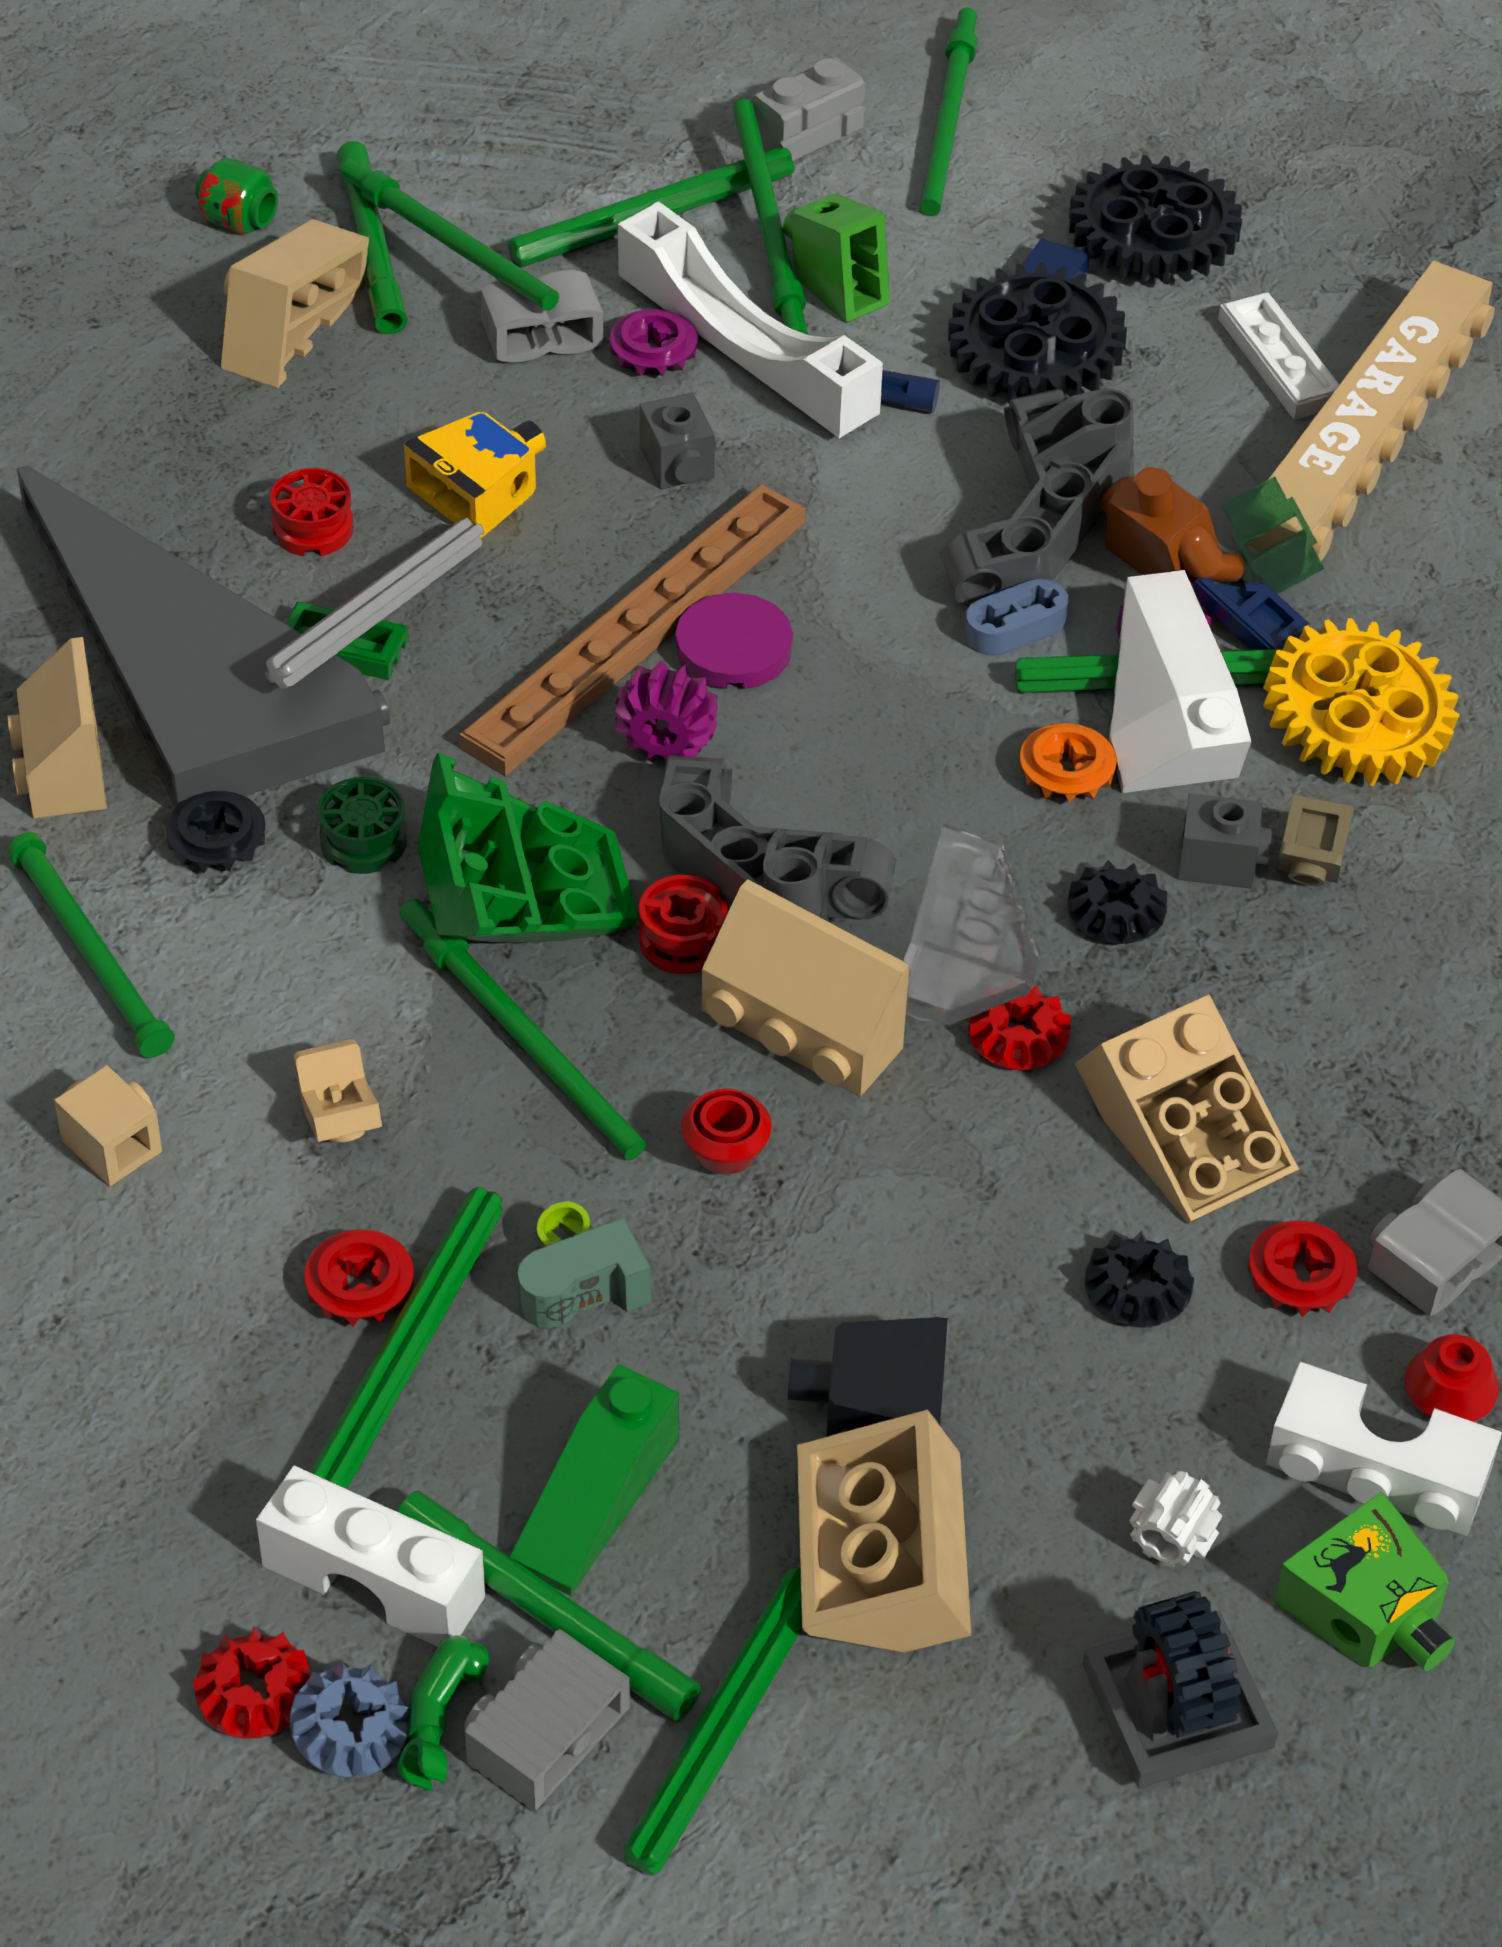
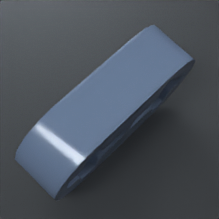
M1034 579L979 599L967 609L964 639L967 645L976 652L984 655H998L1051 636L1062 630L1066 624L1068 594L1065 588L1057 582L1049 579Z

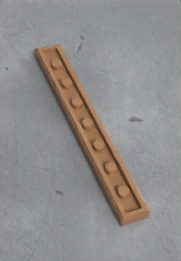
M761 483L459 734L460 749L506 777L674 635L679 618L692 604L711 595L722 594L805 524L806 508Z

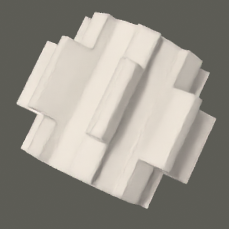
M1178 1471L1175 1475L1167 1472L1159 1483L1151 1479L1146 1481L1132 1504L1136 1510L1129 1520L1132 1527H1134L1131 1537L1134 1542L1139 1543L1143 1549L1142 1552L1149 1558L1154 1557L1162 1561L1163 1565L1173 1567L1175 1563H1180L1183 1566L1186 1565L1192 1555L1200 1559L1206 1556L1219 1534L1216 1527L1222 1518V1514L1217 1510L1221 1504L1219 1497L1212 1494L1206 1482L1202 1479L1198 1481L1183 1471Z

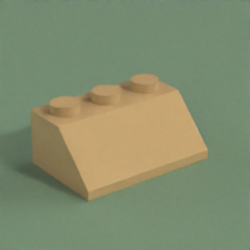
M747 879L739 888L702 968L701 1011L709 1014L720 1025L733 1027L762 1043L773 1054L786 1056L810 1069L823 1081L831 1085H839L861 1097L903 1049L910 965Z
M928 1410L797 1445L802 1628L810 1636L903 1653L971 1636L960 1452Z

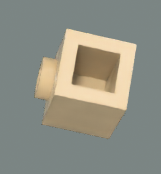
M108 1065L88 1078L73 1083L62 1095L54 1099L61 1141L109 1187L163 1152L157 1112L153 1108L147 1093L134 1081L126 1083Z

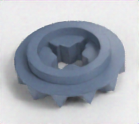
M340 1661L330 1670L320 1674L313 1672L306 1684L295 1695L290 1714V1728L298 1750L313 1766L334 1776L360 1778L381 1771L399 1755L407 1738L410 1707L405 1706L399 1696L397 1682L388 1683L376 1675L372 1664L359 1669L346 1667ZM344 1697H348L349 1702L353 1703L356 1713L369 1714V1717L363 1719L357 1743H355L353 1732H349L345 1721H333L332 1719L339 1715Z

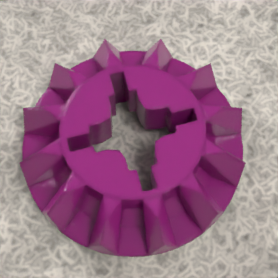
M657 309L641 310L624 316L613 326L610 333L611 354L618 356L620 367L629 368L635 366L639 376L648 370L656 371L660 376H663L667 368L683 370L686 360L695 358L698 341L697 332L686 318L676 313ZM648 337H652L653 342H656L658 346L657 348H651L648 343Z

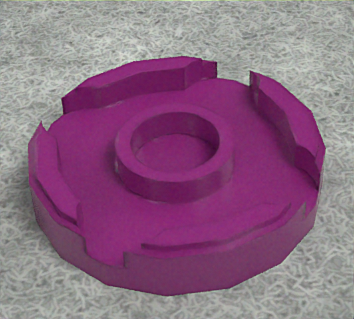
M735 592L711 595L692 604L679 618L675 633L677 656L680 665H685L686 671L693 678L706 677V684L712 687L727 689V683H743V689L758 687L777 678L788 666L793 644V631L789 618L775 604L756 595Z

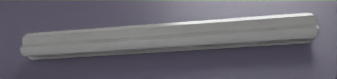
M461 518L266 660L268 671L265 673L266 680L269 684L275 682L282 690L291 688L482 546L480 536L484 534L483 527L480 523L474 525L469 518Z

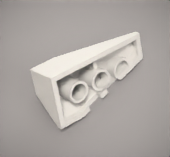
M1185 570L1128 577L1125 587L1119 641L1120 651L1114 687L1113 715L1109 732V742L1116 753V772L1122 793L1239 778L1251 744V737L1237 688Z

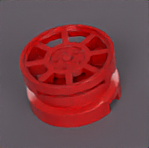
M304 468L284 475L274 484L270 492L273 533L279 538V545L283 549L299 556H305L306 550H319L320 556L336 552L349 542L354 530L353 514L350 508L352 499L350 487L343 477L326 469ZM303 480L304 485L297 488L290 486L293 482ZM281 491L286 493L280 500H277Z
M672 875L651 884L643 893L639 903V945L644 957L655 967L670 973L691 974L702 971L728 914L727 901H724L720 896V889L709 880L694 875ZM663 952L674 956V959L669 961L657 954ZM695 956L698 959L691 963H680L681 957Z

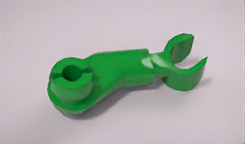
M451 1636L439 1643L410 1695L409 1738L411 1741L403 1749L398 1763L399 1774L407 1782L430 1791L433 1790L431 1779L445 1783L448 1773L446 1754L444 1749L439 1746L440 1737L446 1730V1705L460 1680L466 1683H476L477 1679H481L485 1674L489 1663L488 1650L477 1642H470L469 1638L465 1636Z

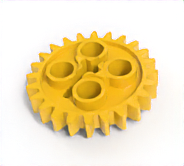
M1353 618L1347 619L1342 631H1339L1328 619L1324 620L1320 633L1307 625L1303 628L1299 639L1289 636L1283 650L1276 651L1263 687L1264 690L1268 691L1263 704L1264 708L1274 711L1270 726L1277 729L1287 728L1282 740L1284 746L1300 743L1304 747L1299 758L1300 761L1305 762L1315 756L1322 760L1321 773L1324 775L1330 772L1334 766L1342 768L1343 778L1347 783L1351 782L1355 772L1363 773L1369 786H1375L1380 773H1384L1388 780L1395 785L1399 783L1404 771L1417 778L1420 776L1424 764L1434 767L1441 752H1446L1455 732L1453 730L1458 721L1459 713L1454 711V707L1459 697L1458 694L1447 691L1452 680L1450 675L1434 674L1439 662L1437 657L1421 660L1417 656L1422 645L1419 641L1405 647L1399 644L1401 631L1396 629L1386 638L1379 635L1378 624L1373 621L1369 625L1367 632L1359 631Z

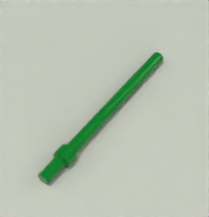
M963 8L958 12L955 30L949 34L945 53L949 61L920 203L921 212L927 216H935L941 210L968 65L974 60L976 55L978 38L975 34L978 15L971 8Z
M740 99L733 104L732 108L774 282L770 291L774 310L779 316H782L783 325L808 335L803 310L806 307L803 287L794 277L754 106L751 100Z
M347 159L342 163L339 170L340 176L360 189L365 200L379 209H391L545 311H550L557 305L559 300L557 291L402 192L397 181L381 171L372 172L353 159Z
M418 899L407 901L400 909L399 915L424 942L423 950L440 969H449L626 1160H633L638 1157L646 1147L645 1140L468 953L469 945L467 941L461 938L437 935L433 914Z

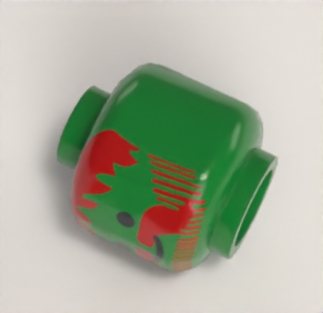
M222 158L214 163L210 169L204 170L196 183L195 195L199 200L200 213L211 225L238 235H246L257 228H265L272 221L276 213L278 193L273 186L270 175L261 168L233 158Z

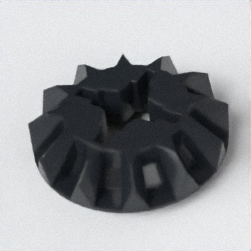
M229 791L200 793L181 802L170 814L166 824L168 848L177 853L181 865L196 862L203 873H205L212 865L222 864L230 872L235 860L252 861L255 848L265 844V818L261 809L252 800L243 795ZM221 821H224L226 833H221L217 840L208 841L207 835H212L215 829L220 827Z
M1108 860L1101 870L1085 867L1080 879L1071 882L1067 908L1074 924L1088 936L1111 944H1130L1149 938L1163 925L1167 913V891L1158 888L1156 874L1140 875L1134 862L1123 870L1116 869ZM1107 894H1111L1115 898H1121L1126 895L1129 897V904L1125 905L1119 900L1110 904L1107 902Z
M1142 1230L1133 1239L1123 1240L1114 1234L1107 1246L1104 1248H1094L1085 1272V1288L1093 1305L1109 1319L1132 1327H1154L1175 1319L1187 1307L1194 1284V1277L1191 1276L1189 1271L1188 1256L1177 1255L1173 1252L1168 1238L1160 1243L1148 1241ZM1149 1267L1152 1269L1150 1281L1143 1279L1137 1285L1133 1284L1128 1291L1126 1290L1129 1272L1136 1274L1142 1268L1146 1269Z

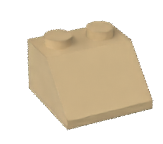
M83 637L71 638L17 688L19 714L8 715L12 751H23L24 754L23 758L12 759L17 795L29 794L33 819L107 809Z

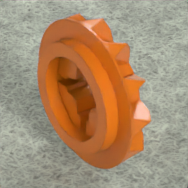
M1070 723L1052 724L1033 732L1022 744L1019 758V768L1024 770L1026 786H1040L1045 799L1055 793L1064 794L1069 803L1072 802L1077 794L1094 799L1100 787L1111 786L1117 763L1114 748L1103 735L1091 728ZM1063 753H1068V760L1072 761V765L1075 767L1074 771L1063 770V766L1060 763V760L1063 759Z

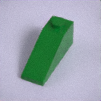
M618 1363L581 1415L510 1558L552 1587L571 1596L679 1441V1392Z

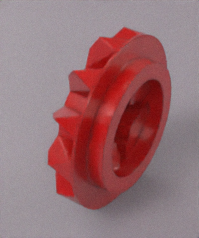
M1010 982L1006 989L1000 993L987 989L982 1001L979 1004L972 1005L968 1023L970 1041L981 1056L998 1066L1014 1070H1031L1046 1066L1063 1054L1070 1041L1071 1015L1062 1011L1059 996L1048 998L1042 996L1038 985H1035L1029 991L1017 990L1013 983ZM1013 1017L1020 1022L1029 1018L1032 1020L1031 1029L1027 1030L1022 1025L1010 1028L1008 1027L1009 1018Z
M1287 1221L1269 1227L1256 1238L1250 1251L1247 1270L1252 1273L1255 1292H1265L1272 1299L1274 1309L1283 1304L1297 1307L1303 1317L1312 1308H1321L1330 1313L1337 1301L1342 1298L1349 1299L1357 1276V1261L1353 1250L1346 1240L1330 1228L1309 1221ZM1298 1253L1303 1254V1262L1307 1263V1269L1311 1272L1310 1279L1307 1282H1300V1279H1297L1296 1271L1293 1269L1294 1262H1297Z
M373 1230L346 1231L325 1240L309 1257L304 1275L309 1302H315L319 1305L326 1319L336 1315L344 1317L352 1327L360 1318L374 1317L381 1323L388 1310L393 1307H404L406 1295L410 1288L414 1287L413 1263L407 1250L391 1236ZM366 1272H371L372 1286L360 1283L353 1289H348L347 1276L349 1274L359 1278Z
M253 1627L247 1636L231 1639L224 1634L218 1648L211 1654L202 1653L199 1671L196 1678L193 1679L194 1695L201 1715L216 1730L237 1738H262L278 1733L290 1726V1714L295 1695L298 1694L312 1674L305 1651L298 1650L291 1645L283 1632L273 1637L262 1635ZM240 1667L251 1668L252 1672L257 1676L268 1672L264 1676L267 1699H263L259 1691L254 1692L249 1685L239 1687L241 1685Z

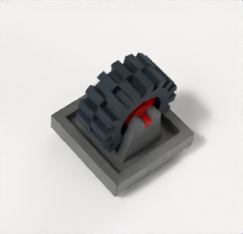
M1193 1591L1138 1607L1133 1616L1136 1624L1132 1625L1133 1636L1085 1649L1082 1665L1137 1788L1275 1748L1278 1731L1220 1610L1211 1612L1210 1601L1206 1596L1201 1597L1199 1591Z

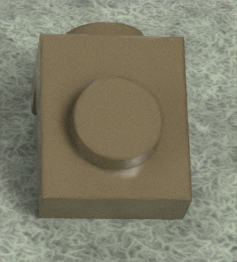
M1293 794L1283 842L1280 847L1277 871L1287 872L1288 878L1292 881L1309 886H1322L1325 880L1338 883L1354 806Z

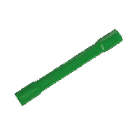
M351 141L343 144L338 149L337 160L339 169L344 161L353 159L372 171L368 150L362 143ZM342 178L343 186L348 192L357 234L369 237L366 275L369 284L368 296L375 326L383 334H396L406 327L407 315L400 287L395 280L379 208L365 200L360 189Z
M419 1490L414 1491L403 1501L397 1511L398 1513L482 1550L485 1585L554 1633L556 1630L561 1629L630 1678V1690L676 1722L682 1720L693 1708L700 1695L701 1684L653 1651L639 1647L474 1533L465 1521Z

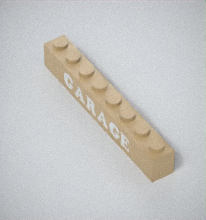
M1434 260L1244 511L1238 554H1240L1244 545L1247 544L1275 560L1271 568L1298 579L1301 578L1313 560L1321 561L1325 557L1336 528L1338 526L1345 528L1349 524L1355 512L1359 496L1362 493L1369 495L1378 481L1383 463L1385 461L1392 463L1396 459L1407 430L1415 431L1424 418L1428 401L1431 397L1435 399L1441 397L1448 383L1452 368L1454 366L1461 368L1468 358L1474 338L1476 336L1483 338L1487 333L1495 312V307L1488 305L1493 282Z

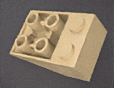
M1210 994L1101 1043L1075 1063L1103 1121L1187 1224L1299 1170Z

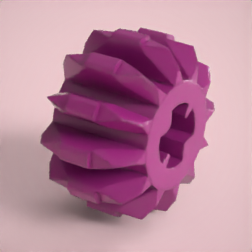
M661 660L652 670L639 666L636 672L631 675L630 680L626 681L625 686L620 688L615 702L617 705L615 711L617 713L615 717V731L626 735L627 749L642 748L646 750L648 761L655 755L663 756L666 760L669 755L696 757L697 753L701 751L703 746H707L708 740H711L717 726L715 720L718 709V696L707 692L706 677L691 679L687 676L685 665L677 671L669 670Z

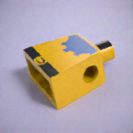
M485 412L473 413L404 443L406 486L453 523H456L461 518H469L474 525L480 523L484 530V534L480 536L482 538L533 495L536 489L535 455L546 448L544 434L538 425L530 420L509 430Z

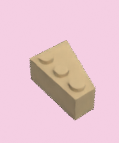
M312 219L230 266L223 287L224 294L227 297L221 369L279 388L287 379L284 366L294 355L304 358L313 348L312 341L308 340L320 324L331 327L364 288L369 237Z

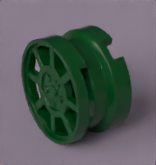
M354 777L332 785L321 796L317 808L320 825V844L322 853L329 863L335 865L338 862L346 865L347 872L368 874L381 871L380 864L389 860L395 863L400 859L407 845L406 825L404 822L405 806L401 794L394 786L377 778ZM391 798L397 807H394L388 800ZM333 799L335 804L330 809H326L327 805Z

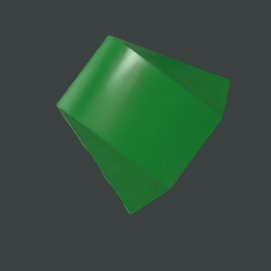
M439 752L436 754L432 763L418 851L437 935L504 943L564 941L610 934L634 926L639 917L615 831L546 800L540 803L538 807L532 806L510 796L506 782L491 776L487 784L481 783L453 770L456 762L455 759Z

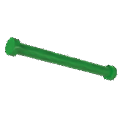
M26 832L15 837L7 848L9 859L15 867L26 871L135 1033L134 1045L140 1054L146 1058H154L165 1053L174 1042L175 1035L165 1021L155 1018L45 856L46 845L41 837L34 832Z

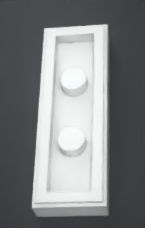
M1269 292L1220 305L1218 320L1290 416L1296 420L1318 414L1340 384Z

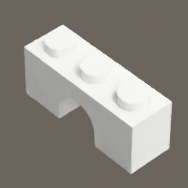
M1300 1362L1274 1425L1266 1465L1282 1470L1296 1480L1313 1481L1347 1493L1363 1504L1382 1492L1398 1512L1417 1518L1428 1527L1438 1530H1450L1468 1536L1494 1463L1502 1432L1434 1408L1426 1430L1419 1437L1406 1442L1384 1440L1371 1433L1360 1417L1367 1387L1366 1384Z
M292 1467L256 1519L263 1567L324 1595L338 1574L348 1576L369 1588L380 1599L385 1608L387 1624L434 1646H438L442 1640L448 1637L461 1636L485 1598L482 1550L299 1467Z

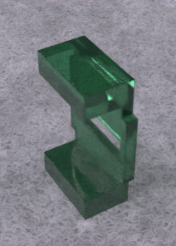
M1275 476L1220 506L1228 522L1231 520L1235 527L1230 532L1254 577L1260 574L1263 579L1262 584L1268 585L1277 594L1324 569L1312 546L1317 543L1293 496L1289 499L1286 498ZM1296 517L1302 530L1251 557L1245 546L1247 542Z

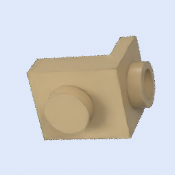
M348 1039L301 1050L294 1054L293 1059L303 1112L318 1142L325 1140L348 1142L361 1137L367 1130L383 1127L379 1104L365 1079L360 1047L356 1040Z

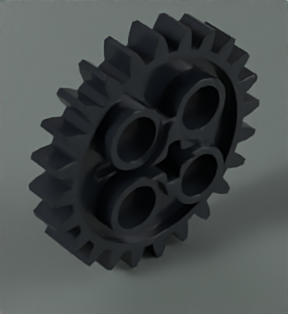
M1142 155L1141 163L1134 165L1129 159L1123 157L1121 158L1119 169L1108 163H1103L1101 175L1089 171L1086 183L1076 184L1075 195L1071 196L1069 233L1075 234V247H1085V253L1090 254L1089 259L1101 257L1100 269L1106 270L1115 265L1120 267V278H1125L1134 271L1139 273L1141 283H1146L1151 274L1158 275L1163 284L1169 283L1170 274H1177L1187 282L1190 281L1191 270L1194 269L1198 273L1207 276L1209 275L1210 264L1222 267L1225 264L1226 255H1234L1236 242H1239L1242 205L1235 204V191H1224L1225 180L1223 178L1208 181L1209 169L1204 168L1193 173L1190 171V161L1186 160L1178 167L1171 166L1169 156H1164L1159 164H1152L1147 155Z
M1044 263L1038 264L1035 273H1028L1022 264H1017L1015 275L1008 276L1000 268L995 269V282L992 283L982 277L977 278L976 291L964 289L962 291V303L953 304L952 318L949 319L948 330L950 357L957 358L958 373L970 371L969 384L971 386L987 382V396L989 397L1001 390L1007 391V403L1011 399L1018 398L1020 395L1028 396L1058 388L1069 397L1081 394L1082 386L1090 391L1099 390L1100 378L1112 380L1114 366H1121L1123 350L1126 347L1127 327H1124L1125 312L1117 310V297H1104L1103 283L1086 287L1087 274L1084 272L1073 279L1066 278V266H1061L1055 274H1047Z

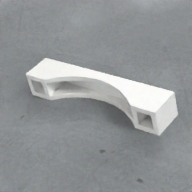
M657 202L618 224V275L666 311L686 318L694 326L697 334L835 436L841 438L880 414L883 362L845 335L829 338L810 336L788 328L767 315L729 279L707 249L696 228L662 203Z

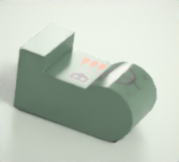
M624 1217L535 1250L522 1260L517 1272L521 1313L528 1323L538 1328L552 1329L561 1327L569 1323L578 1311H584L620 1298L627 1312L652 1303L651 1267Z

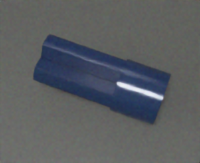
M882 370L880 403L934 413L939 396L940 380Z

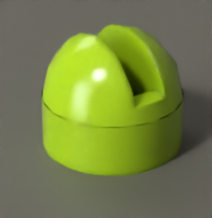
M558 1202L544 1210L537 1222V1233L543 1247L562 1240L553 1233L559 1226L570 1237L593 1229L586 1210L574 1202Z

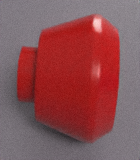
M717 1089L697 1097L687 1106L681 1120L683 1139L697 1161L705 1169L718 1174H735L751 1166L768 1143L772 1130L771 1117L766 1107L755 1097L735 1089Z
M1449 1334L1436 1338L1410 1360L1405 1372L1404 1384L1409 1399L1419 1411L1431 1418L1435 1408L1475 1422L1490 1413L1498 1399L1499 1380L1489 1353L1479 1342L1467 1336Z

